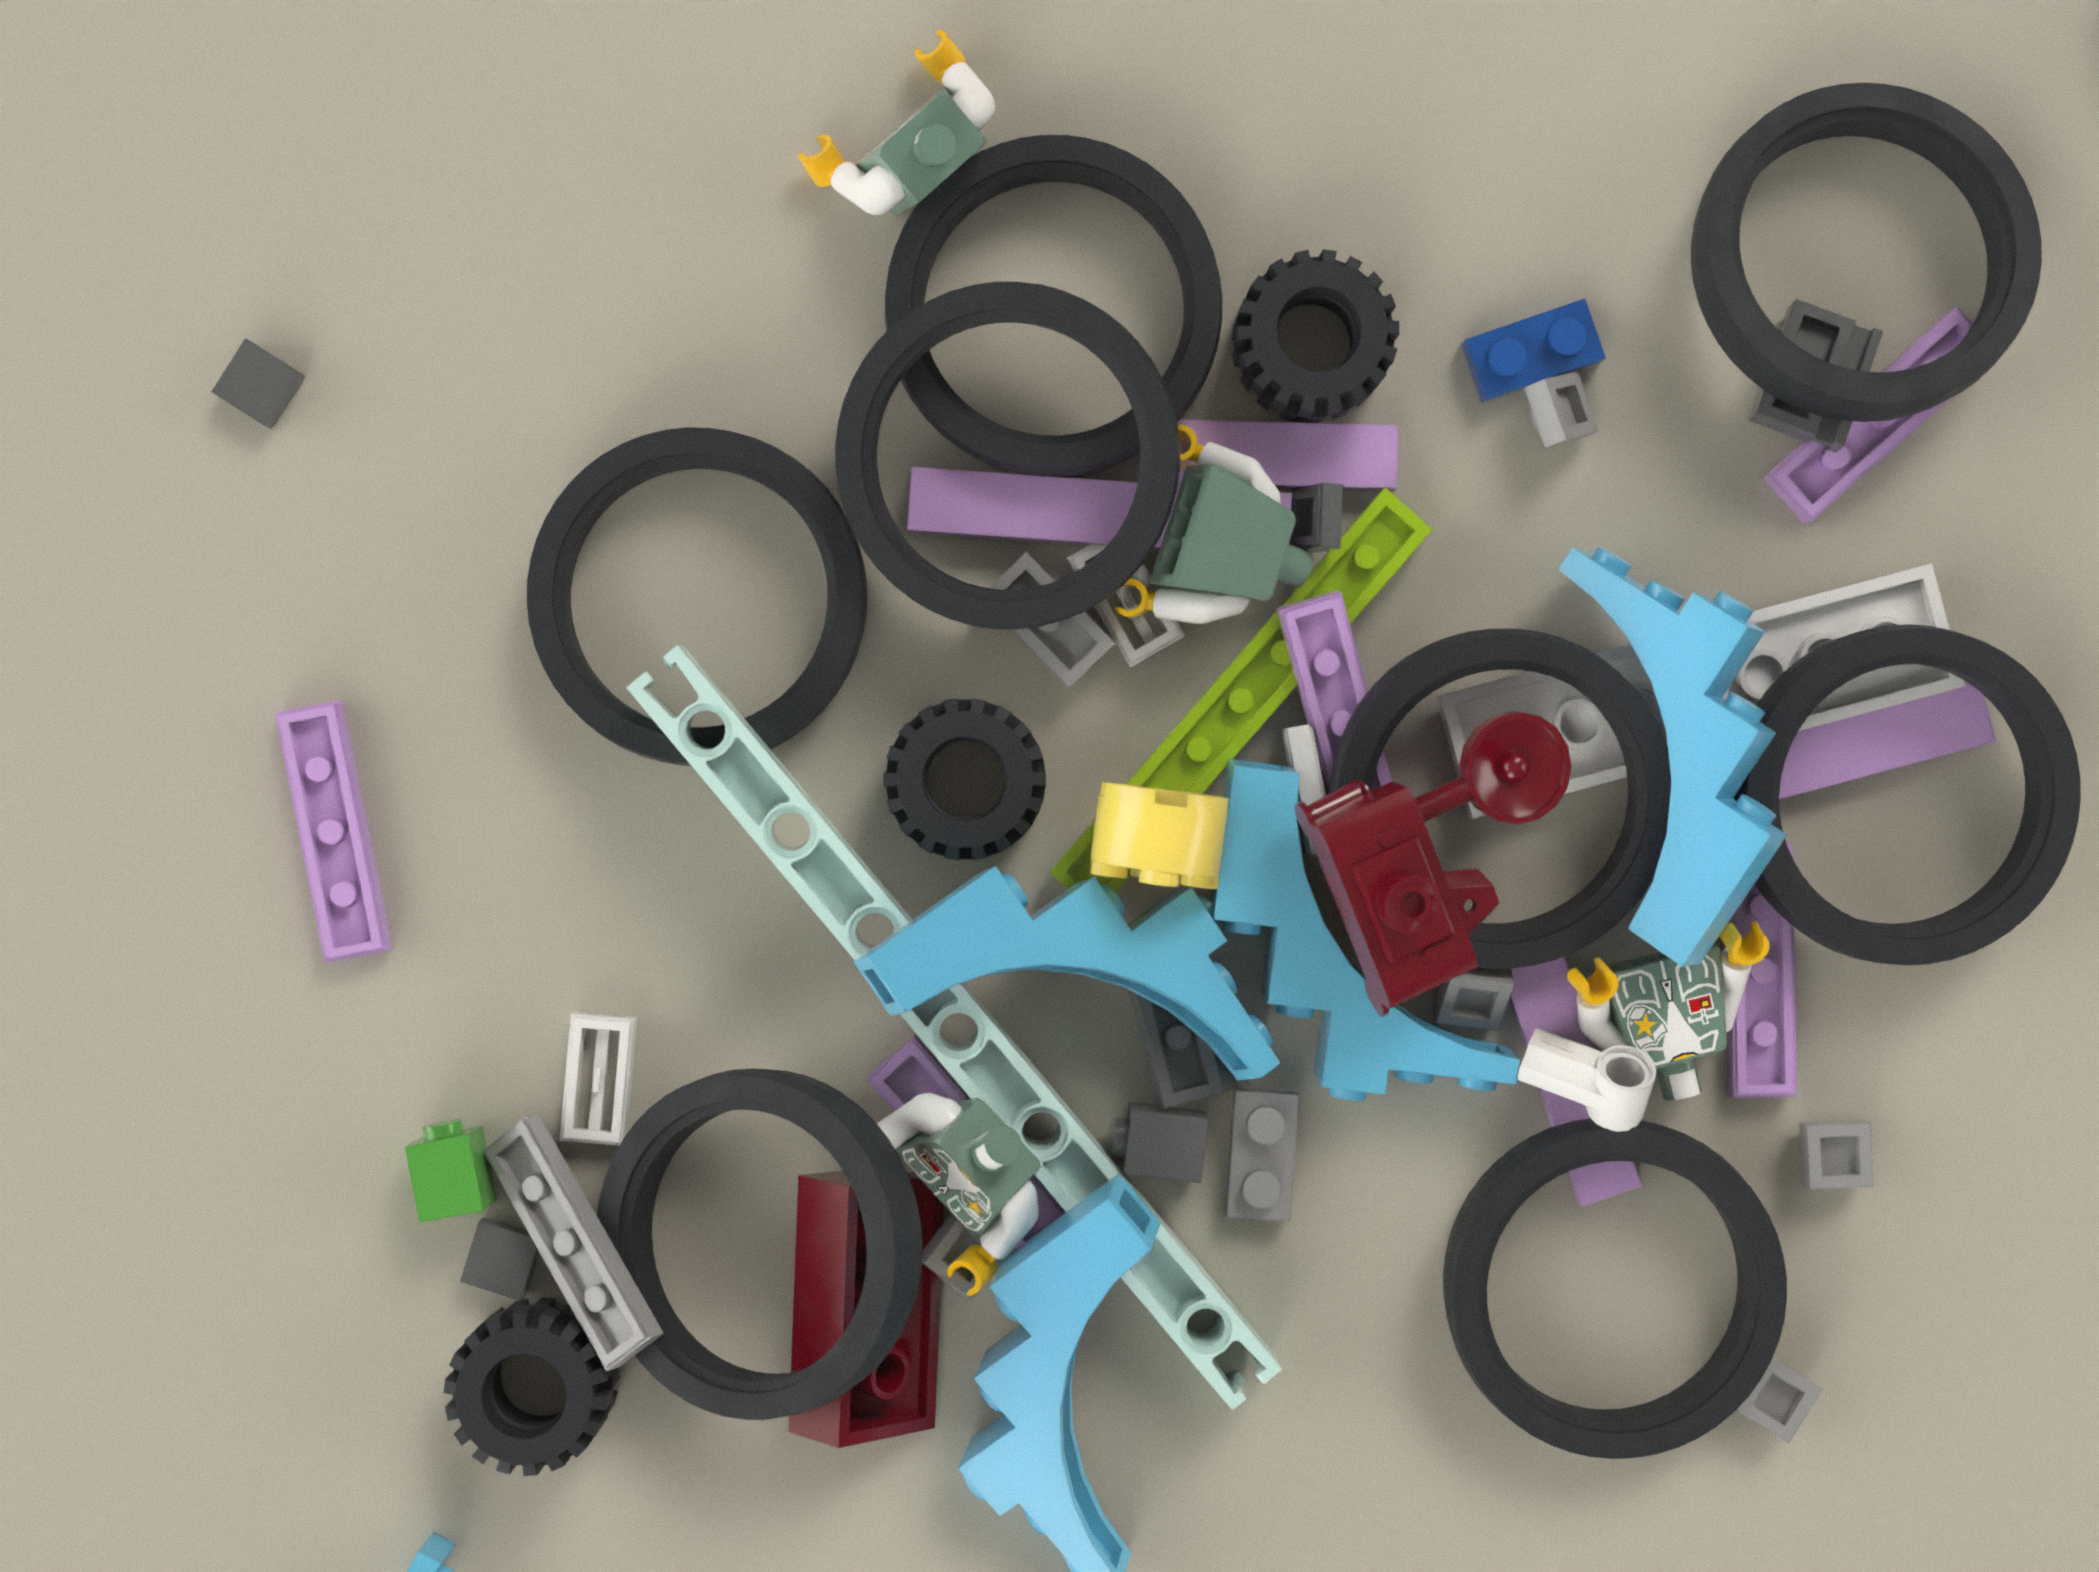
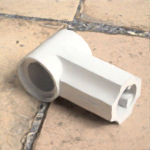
M1535 1028L1521 1063L1517 1080L1586 1105L1588 1116L1597 1125L1611 1131L1621 1132L1637 1127L1642 1121L1655 1081L1656 1068L1651 1058L1635 1047L1618 1045L1609 1047L1601 1052L1556 1034Z

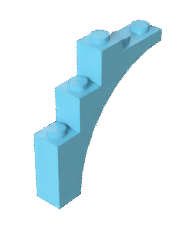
M1598 546L1594 554L1572 547L1558 570L1596 599L1627 636L1652 682L1667 733L1671 773L1667 834L1652 884L1628 929L1682 967L1700 964L1787 836V834L1771 824L1776 815L1767 807L1746 795H1741L1738 801L1733 799L1776 732L1760 723L1765 712L1753 703L1730 692L1726 700L1722 698L1765 631L1748 621L1754 612L1753 609L1723 591L1719 590L1714 599L1693 592L1681 610L1680 606L1685 600L1684 597L1653 579L1650 580L1646 587L1626 575L1632 565L1613 552L1601 546Z
M1228 759L1223 796L1224 798H1229L1228 816L1218 889H1211L1210 902L1214 906L1212 917L1214 920L1223 921V930L1239 934L1258 935L1261 933V925L1270 926L1261 992L1268 1004L1276 1005L1275 1011L1281 1015L1296 1018L1314 1017L1315 1009L1322 1010L1314 1074L1321 1087L1329 1088L1328 1094L1333 1097L1351 1101L1366 1100L1367 1093L1385 1095L1389 1070H1395L1396 1078L1414 1083H1432L1434 1075L1456 1077L1460 1086L1481 1091L1496 1090L1497 1082L1516 1085L1520 1059L1507 1045L1458 1035L1413 1015L1399 1004L1389 1008V1014L1381 1017L1376 1012L1365 989L1366 978L1345 957L1324 924L1305 875L1297 816L1294 808L1295 804L1298 803L1299 773L1292 766Z
M994 866L975 875L853 961L890 1016L905 1013L953 985L984 975L1024 970L1073 973L1124 987L1169 1011L1210 1046L1237 1080L1262 1078L1280 1064V1061L1270 1048L1273 1046V1039L1268 1029L1257 1017L1247 1014L1234 995L1237 993V986L1230 973L1218 962H1212L1208 956L1226 943L1227 939L1218 927L1221 924V920H1214L1212 917L1214 906L1203 895H1196L1192 887L1169 894L1127 925L1122 918L1125 916V908L1117 894L1106 884L1100 885L1097 879L1092 877L1074 884L1029 916L1024 908L1028 905V900L1020 885L1012 876L1007 873L1002 875L998 868Z
M1119 1173L1001 1261L989 1287L994 1292V1297L1000 1310L1010 1320L1019 1321L1021 1325L986 1350L973 1379L978 1383L979 1390L986 1403L992 1409L1003 1412L1004 1415L971 1438L958 1468L963 1473L965 1482L971 1492L977 1498L986 1500L999 1516L1019 1503L1024 1508L1025 1516L1030 1525L1038 1533L1047 1535L1062 1552L1071 1572H1126L1131 1555L1130 1549L1103 1513L1084 1472L1073 1427L1072 1375L1079 1339L1086 1322L1113 1284L1152 1249L1161 1223Z

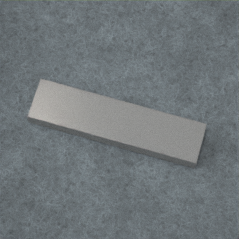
M534 1114L523 1117L484 1149L483 1152L606 1372L616 1369L664 1333L540 1115Z

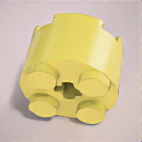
M1102 782L1101 793L1098 796L1090 873L1107 877L1127 878L1128 869L1130 868V876L1139 877V882L1179 887L1180 880V884L1185 886L1218 889L1229 798L1187 791Z

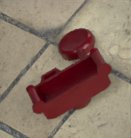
M1517 711L1491 716L1474 728L1465 742L1459 763L1460 777L1414 798L1407 786L1392 781L1370 791L1363 781L1353 779L1349 784L1309 805H1306L1303 801L1295 804L1294 808L1297 819L1304 833L1313 844L1367 980L1365 982V989L1369 1000L1381 1017L1389 1014V1008L1477 967V959L1468 935L1495 910L1500 903L1493 884L1479 869L1443 871L1425 822L1468 802H1471L1476 809L1493 820L1517 825L1538 820L1554 809L1568 788L1572 765L1569 747L1558 728L1541 716ZM1471 899L1473 903L1472 908L1465 911L1464 904L1467 900Z

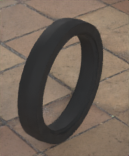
M1848 83L1819 88L1782 103L1764 115L1732 145L1714 170L1700 201L1691 239V270L1698 304L1710 331L1729 359L1759 387L1789 405L1827 418L1858 422L1886 421L1925 411L1961 393L1977 382L2005 353L2026 322L2037 293L2042 264L2041 234L2032 197L2014 162L2000 144L1983 127L1948 103L1909 88L1880 83ZM1842 136L1868 137L1897 144L1917 153L1939 168L1957 186L1971 206L1981 228L1987 255V281L1982 305L1975 322L1956 348L1930 363L1915 368L1893 372H1865L1843 368L1809 354L1785 337L1772 324L1752 294L1745 276L1740 252V224L1745 201L1753 182L1760 172L1774 160L1790 150L1820 139Z
M1070 135L1022 137L999 143L971 156L916 205L900 233L888 270L885 291L886 332L910 311L924 304L931 269L946 239L968 214L993 197L1029 184L1065 182L1098 189L1128 204L1161 237L1178 271L1184 303L1183 327L1176 352L1162 378L1172 400L1177 422L1192 405L1207 379L1219 344L1222 325L1220 274L1213 249L1195 211L1180 191L1147 162L1123 149L1090 138ZM930 350L923 354L901 379L913 403L925 419L941 435L973 457L1004 470L1035 476L1067 477L1083 475L1109 468L1141 452L1139 431L1132 409L1112 422L1088 431L1067 435H1038L1007 428L993 422L970 407L953 391L933 360Z
M990 282L952 290L927 301L896 322L875 343L855 373L843 401L835 442V468L844 512L855 537L876 568L897 589L928 610L957 622L991 629H1025L1060 622L1085 612L1121 588L1137 572L1154 549L1171 514L1180 472V441L1172 400L1164 380L1150 356L1122 324L1085 299L1060 289L1026 282ZM995 323H1023L1051 329L1070 337L1095 354L1110 369L1128 397L1135 415L1141 448L1140 473L1134 500L1126 519L1110 543L1092 561L1071 575L1050 584L1019 590H999L969 584L944 573L924 559L908 543L892 519L884 501L877 467V445L882 418L891 395L909 368L923 354L950 336L967 329Z
M685 427L642 435L609 450L586 466L567 485L545 517L535 541L527 578V610L534 646L546 674L566 704L587 725L619 747L642 757L684 766L691 765L653 719L627 706L600 681L582 652L573 624L571 587L579 552L593 525L618 498L639 484L663 474L690 469H713L745 476L761 483L786 500L807 524L821 553L826 572V618L814 655L796 682L770 705L744 718L770 750L788 741L806 728L824 711L836 696L849 675L858 654L867 613V583L860 546L843 509L828 488L809 469L777 447L750 436L713 428ZM725 724L691 727V735L701 746L707 748L716 747L724 739Z
M1889 625L1855 632L1814 649L1783 672L1767 689L1756 706L1765 712L1760 723L1776 732V734L1733 799L1738 801L1741 795H1746L1761 803L1776 815L1771 824L1783 832L1779 806L1780 783L1784 763L1796 734L1807 717L1826 697L1848 681L1865 673L1895 665L1921 664L1949 672L1979 690L1992 702L2011 729L2018 745L2025 777L2023 815L2013 846L1997 872L1979 891L1958 906L1924 920L1890 924L1857 919L1840 911L1813 889L1795 864L1785 839L1755 882V886L1761 895L1787 922L1814 942L1834 952L1851 958L1882 964H1933L1971 954L1992 944L2019 925L2042 902L2062 871L2074 842L2081 802L2080 771L2072 736L2062 713L2038 679L2022 664L1984 641L1953 630L1925 625Z
M1483 629L1445 637L1422 647L1389 669L1370 688L1357 705L1340 738L1333 761L1330 793L1349 784L1353 779L1363 781L1369 790L1372 791L1379 758L1398 724L1420 701L1432 692L1462 677L1493 670L1531 671L1566 682L1585 695L1608 721L1623 753L1628 780V802L1624 824L1615 848L1603 868L1585 888L1570 900L1551 911L1529 919L1508 923H1481L1468 935L1477 959V967L1513 969L1554 961L1584 948L1614 928L1638 903L1653 881L1666 838L1671 793V773L1668 747L1654 715L1635 688L1618 670L1604 659L1581 645L1539 631Z
M751 1068L715 1073L674 1090L652 1105L634 1123L612 1158L602 1186L597 1217L664 1333L635 1356L648 1372L669 1391L698 1408L724 1417L742 1420H767L786 1417L819 1408L837 1399L864 1380L893 1349L911 1314L919 1286L922 1267V1234L918 1206L909 1176L890 1140L877 1123L845 1094L824 1082L790 1071ZM731 1110H752L773 1114L794 1123L816 1138L842 1168L852 1186L862 1213L866 1234L867 1259L864 1286L852 1320L836 1344L822 1358L800 1371L789 1373L755 1372L731 1364L710 1352L696 1340L677 1317L666 1297L656 1269L653 1253L652 1222L655 1200L665 1170L674 1154L694 1131L711 1119Z
M1591 1118L1553 1126L1530 1136L1495 1161L1480 1177L1466 1197L1450 1232L1443 1269V1297L1451 1335L1465 1369L1479 1390L1504 1416L1535 1438L1570 1453L1595 1458L1626 1459L1656 1455L1698 1439L1732 1415L1749 1397L1772 1361L1780 1340L1787 1303V1275L1778 1234L1768 1212L1744 1178L1721 1155L1693 1137L1660 1124L1642 1120L1637 1127L1631 1128L1629 1131L1616 1132L1597 1125ZM1611 1161L1641 1162L1667 1169L1694 1183L1708 1197L1722 1217L1730 1234L1737 1264V1292L1732 1317L1724 1337L1707 1363L1693 1377L1672 1392L1653 1401L1621 1409H1592L1570 1405L1540 1392L1527 1383L1511 1368L1503 1357L1493 1334L1487 1306V1284L1492 1256L1502 1232L1518 1208L1548 1182L1571 1170L1590 1164Z

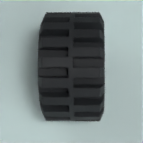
M1323 249L1319 257H1310L1309 250L1295 252L1292 259L1288 262H1284L1281 258L1269 266L1266 274L1262 277L1259 275L1239 308L1231 340H1234L1235 347L1232 352L1234 367L1240 366L1243 374L1240 381L1246 391L1253 389L1259 395L1256 402L1266 410H1268L1270 405L1281 410L1279 416L1281 418L1293 421L1296 416L1306 417V423H1320L1324 417L1332 416L1333 419L1346 415L1351 408L1358 407L1372 394L1385 378L1388 368L1394 362L1398 350L1394 348V341L1400 335L1399 321H1393L1391 315L1396 308L1395 302L1391 294L1383 297L1379 287L1383 280L1374 271L1369 277L1360 272L1358 269L1363 262L1352 256L1344 263L1335 260L1337 251ZM1300 305H1318L1335 313L1342 320L1349 334L1350 351L1346 360L1335 369L1321 372L1310 371L1293 363L1283 352L1277 335L1279 321L1285 312Z
M974 698L950 699L918 712L919 715L909 723L907 722L898 732L899 736L894 745L890 746L886 757L888 763L886 773H884V787L887 790V804L891 814H894L900 824L899 828L907 837H911L917 842L919 847L930 853L933 852L944 856L947 859L977 860L987 858L1011 847L1032 826L1044 800L1046 788L1045 765L1039 744H1037L1031 731L1010 711L1001 706L988 703L986 700ZM961 741L976 742L989 748L999 759L1004 772V787L997 803L984 814L970 818L956 817L942 810L933 800L928 787V772L935 756L948 745Z
M542 1297L536 1304L530 1305L527 1298L515 1301L506 1310L500 1308L464 1340L465 1343L455 1352L449 1364L454 1370L445 1378L444 1393L452 1394L453 1399L444 1407L447 1420H460L461 1426L454 1435L461 1446L471 1440L478 1447L472 1457L482 1464L485 1463L489 1456L499 1460L496 1468L498 1472L510 1475L516 1465L523 1466L524 1476L538 1475L545 1465H548L551 1471L565 1466L572 1455L577 1458L588 1447L607 1420V1415L616 1401L618 1391L613 1389L620 1378L619 1367L606 1372L569 1304L563 1310L555 1308V1298ZM515 1354H533L549 1361L559 1371L566 1387V1405L564 1409L552 1415L537 1416L523 1412L514 1406L507 1398L501 1383V1366L504 1359Z

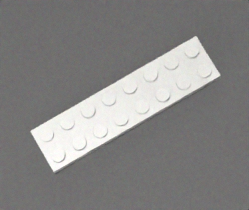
M1932 563L1755 610L1748 621L1764 630L1765 633L1722 698L1726 700L1730 692L1757 705L1767 689L1796 661L1828 642L1855 632L1889 625L1907 624L1934 626L1950 630ZM1629 644L1595 653L1618 670L1635 688L1654 715L1668 747L1667 733L1652 682L1632 645ZM1903 664L1880 668L1856 677L1833 691L1812 711L1799 731L1965 687L1964 680L1949 672L1921 664ZM1528 671L1436 696L1457 778L1460 777L1459 763L1462 748L1474 728L1491 716L1511 711L1541 716L1558 728L1569 747L1572 765L1568 788L1564 794L1627 778L1623 753L1608 721L1585 695L1566 682L1551 676ZM1471 802L1465 804L1468 819L1485 816Z

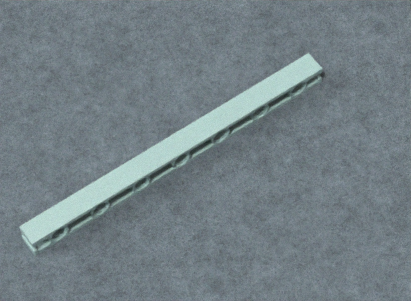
M683 645L675 646L663 656L665 659L663 662L670 670L677 665L698 694V700L687 706L679 716L650 689L655 683L647 671L626 687L854 960L875 947L865 943L857 933V923L862 917L870 913L885 915L892 922L894 933L912 921V918ZM708 710L716 713L725 724L724 739L716 747L707 748L701 746L691 735L692 720L701 711ZM788 812H794L803 816L810 826V836L807 842L798 847H789L782 844L774 832V824L778 816ZM965 982L953 985L911 1010L900 1014L971 1099L979 1098L984 1101L1007 1126L1017 1131L1023 1144L1037 1157L1041 1164V1168L1035 1176L1065 1212L1119 1173L1161 1222L1152 1249L1123 1274L1121 1278L1232 1411L1246 1400L1240 1385L1245 1379L1237 1369L1226 1376L1214 1359L1215 1356L1224 1352L1232 1342L1239 1341L1253 1355L1259 1367L1255 1375L1263 1384L1282 1370L1272 1349ZM963 1013L975 1021L977 1027L971 1039L964 1043H952L942 1036L939 1030L941 1023L951 1014ZM1040 1112L1051 1114L1058 1121L1057 1129L1051 1137L1037 1141L1030 1139L1022 1131L1024 1122L1029 1116ZM1208 1308L1219 1313L1217 1323L1206 1332H1194L1187 1328L1188 1319L1194 1312L1200 1309Z

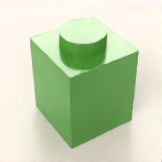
M461 1119L422 1127L424 1137L405 1146L419 1223L483 1211L497 1200L490 1163L483 1152L487 1148L483 1126L463 1129Z

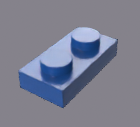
M1585 298L1465 339L1461 343L1481 403L1522 390L1524 387L1543 379L1568 374L1600 363L1606 359Z

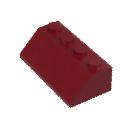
M843 1170L798 1175L791 1372L809 1367L822 1358L836 1344L853 1318L864 1286L867 1259L865 1228L856 1195ZM907 1172L917 1201L923 1251L943 1224L944 1204L914 1172ZM922 1263L913 1309L893 1349L864 1380L837 1399L819 1408L789 1416L788 1432L836 1448H842L935 1428L940 1277Z

